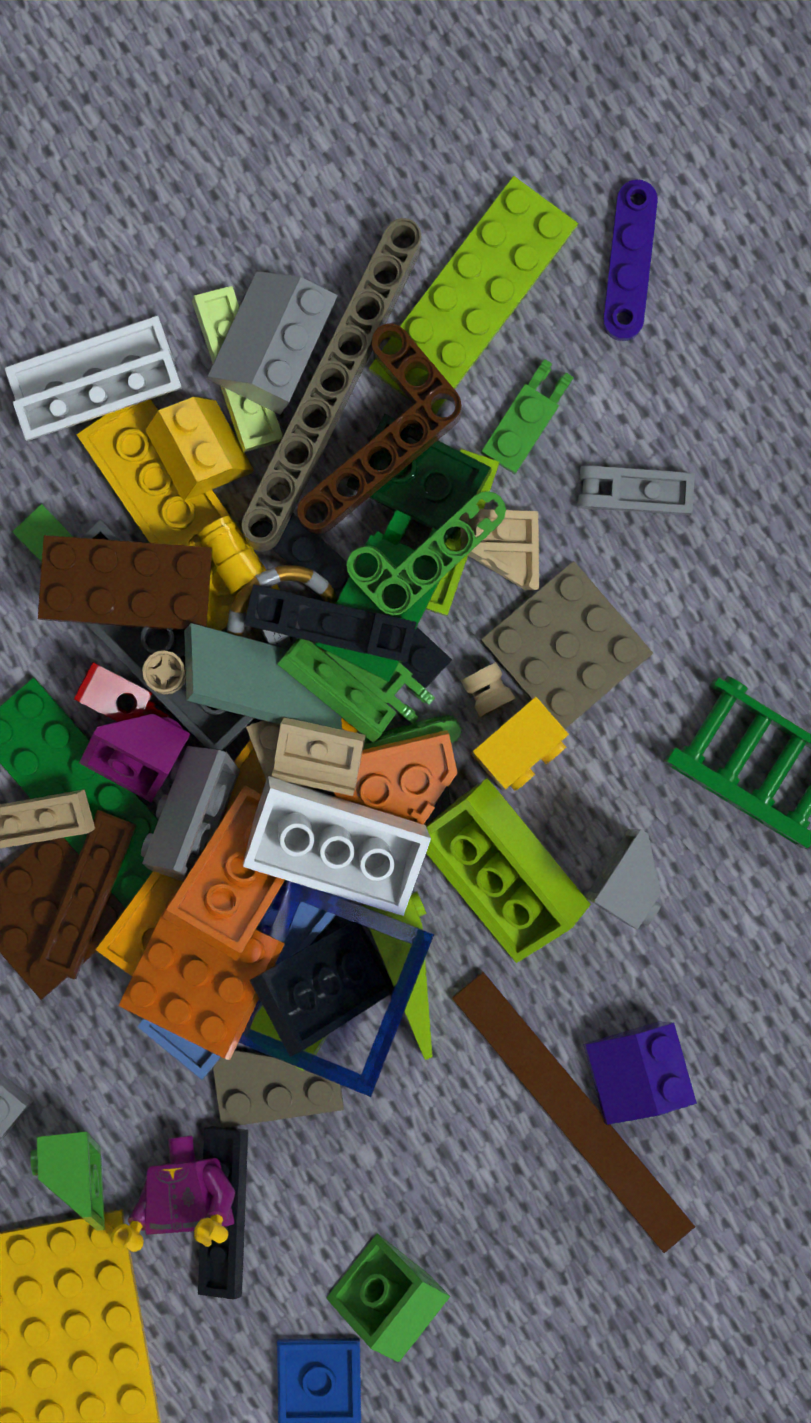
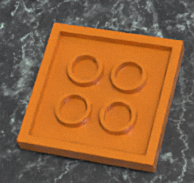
M173 891L118 1006L224 1059L231 1060L259 1000L250 980L275 966L285 943L255 930L236 961L163 918L167 907L177 893Z

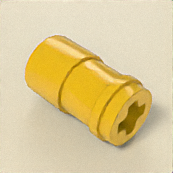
M225 516L203 528L197 535L201 540L200 544L202 547H212V559L217 566L216 570L231 595L234 596L256 575L264 572V569L252 549L247 547L237 530L238 526L236 523L232 522L229 516Z

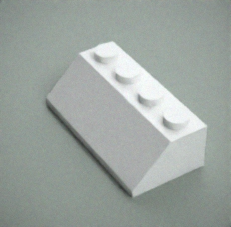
M268 776L255 812L243 867L404 916L431 837L426 825Z

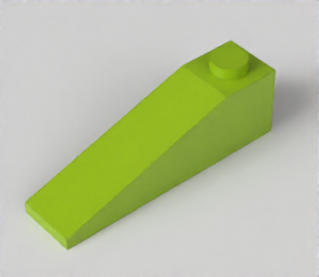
M418 891L411 893L404 916L363 904L361 905L362 911L425 1060L432 1058L423 925L420 916L427 913Z

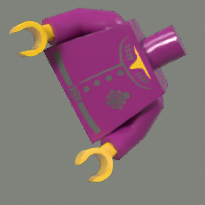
M193 1135L168 1138L170 1162L153 1165L148 1168L147 1179L141 1195L128 1218L130 1226L121 1224L111 1234V1243L119 1250H123L126 1247L131 1252L139 1251L144 1243L140 1231L145 1230L146 1235L194 1231L195 1240L206 1247L212 1244V1240L217 1243L227 1240L228 1230L225 1226L234 1224L231 1206L235 1196V1189L222 1171L217 1158L195 1160Z

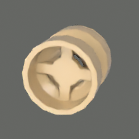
M157 651L144 662L142 670L143 679L156 693L163 695L173 694L184 685L186 680L185 665L180 657L173 652Z
M497 662L461 680L466 692L471 693L476 701L474 708L479 717L516 699L511 689L504 686L501 680L502 672ZM487 686H489L490 689H488V690L485 691L484 688L487 687Z

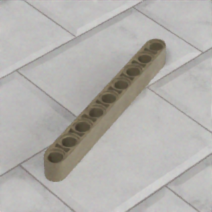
M396 219L386 228L243 517L242 531L247 544L254 550L268 551L279 542L373 351L371 341L373 333L378 327L387 323L417 262L421 250V230L411 219ZM404 236L411 239L413 244L408 248L402 249L396 247L393 241L398 237ZM387 271L394 274L396 279L390 284H382L375 277L380 272ZM369 306L375 308L379 314L374 319L365 320L359 317L357 313L361 308ZM346 342H354L361 347L360 352L353 356L344 355L339 349ZM335 377L339 378L344 385L340 390L330 392L322 387V383L328 378ZM311 413H319L326 418V422L319 428H311L304 423V419ZM293 449H302L308 454L306 461L297 465L288 462L286 456ZM275 485H285L291 491L290 495L283 501L272 500L268 493ZM258 521H266L273 528L268 536L258 538L250 533L251 527Z

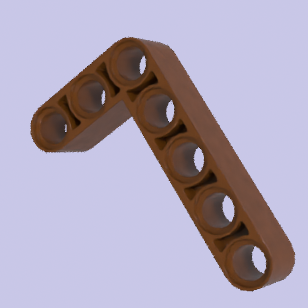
M389 323L378 327L372 336V349L377 362L414 405L302 498L297 508L298 518L304 528L311 533L324 534L330 531L432 444L450 431L461 418L462 404L460 396L407 332L399 325ZM388 337H394L401 341L402 347L397 353L388 355L380 350V343ZM414 368L425 370L429 375L428 380L421 386L410 385L405 379L410 370ZM440 399H447L454 404L455 410L448 417H438L432 411L433 404ZM409 425L418 426L424 433L422 439L415 444L405 443L400 437L401 431ZM379 451L387 452L392 458L388 468L378 471L370 467L369 460L374 453ZM349 477L358 480L360 488L356 495L344 497L338 493L337 488L341 480ZM314 504H323L328 508L327 518L318 524L310 523L306 519L309 507Z

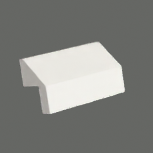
M158 316L5 367L15 397V401L12 402L26 441L182 389Z

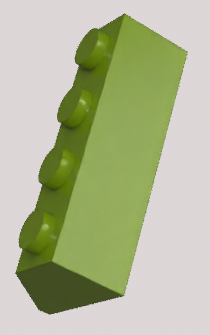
M485 778L460 796L426 825L431 837L426 854L516 963L572 929L591 905L488 778Z

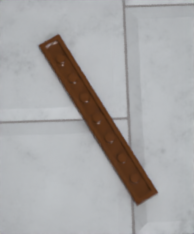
M483 971L452 997L455 1003L663 1253L667 1252L695 1228L692 1221L612 1125L605 1124L602 1113Z

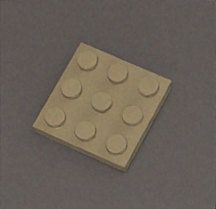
M575 561L570 563L481 639V642L532 700L537 697L564 729L653 654L650 648Z

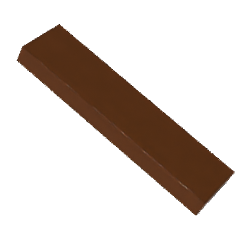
M98 810L93 821L95 829L87 835L36 965L74 980L77 979L138 826L101 810Z

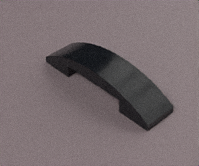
M253 584L244 625L407 663L416 622Z

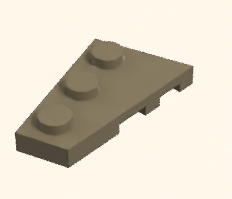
M240 1050L234 1051L231 1060L221 1057L213 1067L221 1128L344 1110L338 1067L309 1063L306 1069L302 1071L283 1058Z

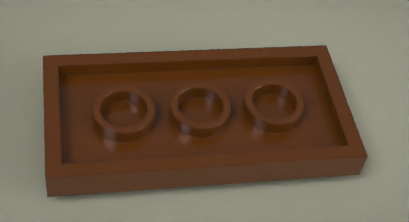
M44 535L37 619L185 630L190 623L207 627L212 547Z

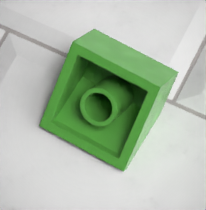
M88 1132L37 1137V1150H31L30 1157L33 1176L38 1175V1180L94 1229L97 1231L105 1230L100 1145Z
M377 1233L326 1299L370 1349L400 1362L451 1296L426 1271Z

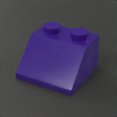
M658 1021L583 1044L606 1125L659 1116L697 1104L674 1022Z

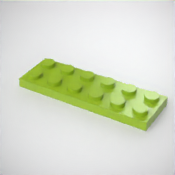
M515 176L505 186L400 326L454 389L457 388L578 227V223ZM391 337L382 349V352L388 355L397 353L402 347L401 341ZM375 359L370 365L369 371L408 399ZM414 368L407 373L405 379L410 385L421 386L428 380L429 375L423 369ZM440 399L433 404L432 411L435 415L447 399Z

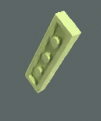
M232 286L194 295L192 299L213 364L240 308ZM220 386L243 453L281 442L283 435L275 412Z

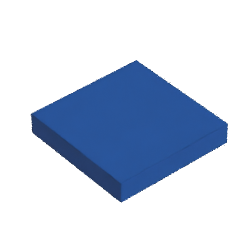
M360 1338L278 1339V1423H361Z

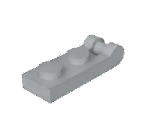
M602 466L580 467L579 479L583 481V492L578 495L577 507L580 509L691 516L695 473ZM599 482H611L610 495H599Z

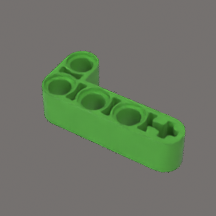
M480 492L397 568L378 548L366 545L357 548L350 554L347 560V571L354 582L380 610L390 615L402 614L501 524L506 513L505 503L494 492ZM483 499L487 503L495 500L498 504L494 510L498 515L497 518L491 521L486 517L480 521L477 527L484 531L479 536H476L472 527L467 522L461 520L460 517L467 512L469 518L472 519L480 510L477 505L479 500ZM451 527H461L467 532L469 540L465 548L452 550L447 547L444 536L445 532ZM361 553H370L377 559L378 569L374 575L363 576L357 571L355 562ZM427 555L435 559L438 569L433 577L425 579L416 574L414 562L418 557ZM390 584L402 586L406 591V602L397 607L387 604L383 596L386 586Z

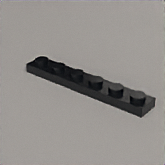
M274 494L270 497L272 500L281 501ZM293 513L279 542L272 549L289 565L312 569L328 580L339 599L350 577L347 571V562L321 537L306 530L298 516ZM258 521L253 524L251 530L260 538H263L271 533L273 527L266 521ZM417 627L413 635L407 663H400L413 674L411 677L426 689L449 665L452 659Z

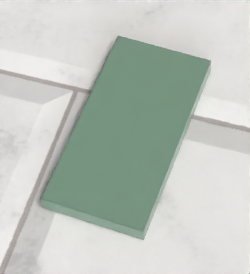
M190 623L185 629L186 701L280 725L283 718L286 717L342 730L341 716L278 665L288 649Z

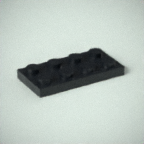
M358 918L250 980L290 1057L302 1052L396 991Z

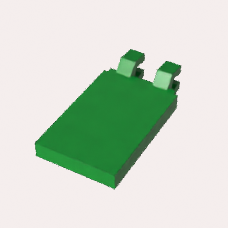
M396 510L385 534L377 531L375 536L370 535L366 545L374 546L382 551L396 568L416 551L400 543L411 522V517ZM432 529L428 539L437 531L436 529ZM446 534L444 536L445 543L448 539V535ZM361 553L355 566L361 575L372 576L378 569V561L370 553ZM423 555L415 560L414 571L419 577L427 579L437 573V563L431 556ZM349 577L336 604L416 622V630L440 580L407 611L399 615L386 614L380 610L351 577ZM390 584L384 589V600L390 606L397 607L406 602L407 595L402 586ZM320 643L315 644L317 647L387 682H390L400 662Z

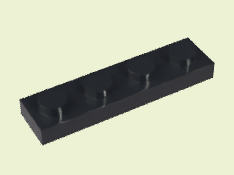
M217 1126L204 1128L203 1159L217 1158L222 1171L235 1189V1196L231 1206L234 1224L225 1226L228 1230L226 1241L217 1243L212 1240V1244L209 1247L200 1243L198 1295L233 1300L242 1297L248 1129L221 1128Z

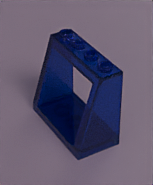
M290 881L288 888L281 886L273 902L272 909L278 911L273 926L265 924L262 933L284 943L300 902L407 942L410 946L360 1073L304 1050L290 1057L282 1041L250 1029L261 1003L260 1000H258L238 1043L371 1097L434 934L323 891Z

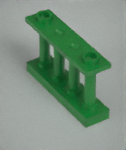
M727 676L725 680L719 677L714 679L709 687L721 693L690 745H684L682 750L676 747L671 748L663 763L800 848L808 849L811 845V831L807 829L810 825L808 819L811 815V783L795 810H789L787 815L772 807L775 803V800L772 798L804 746L811 749V734L745 694L748 688L738 680ZM734 703H737L756 716L724 768L719 767L715 772L702 764L705 760L703 754ZM771 724L789 735L790 739L759 790L754 789L750 794L737 786L740 781L738 775Z

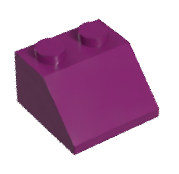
M155 714L99 726L93 733L79 763L152 803L190 733L184 731L181 725L173 719L167 717L160 718Z

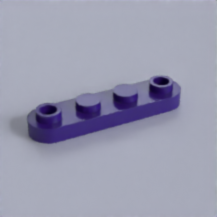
M638 179L625 183L619 190L614 216L603 327L611 338L618 341H628L635 338L641 331L645 318L658 196L650 183ZM633 194H640L644 197L645 202L641 205H635L630 197ZM625 312L630 315L631 322L623 325L618 322L617 315Z

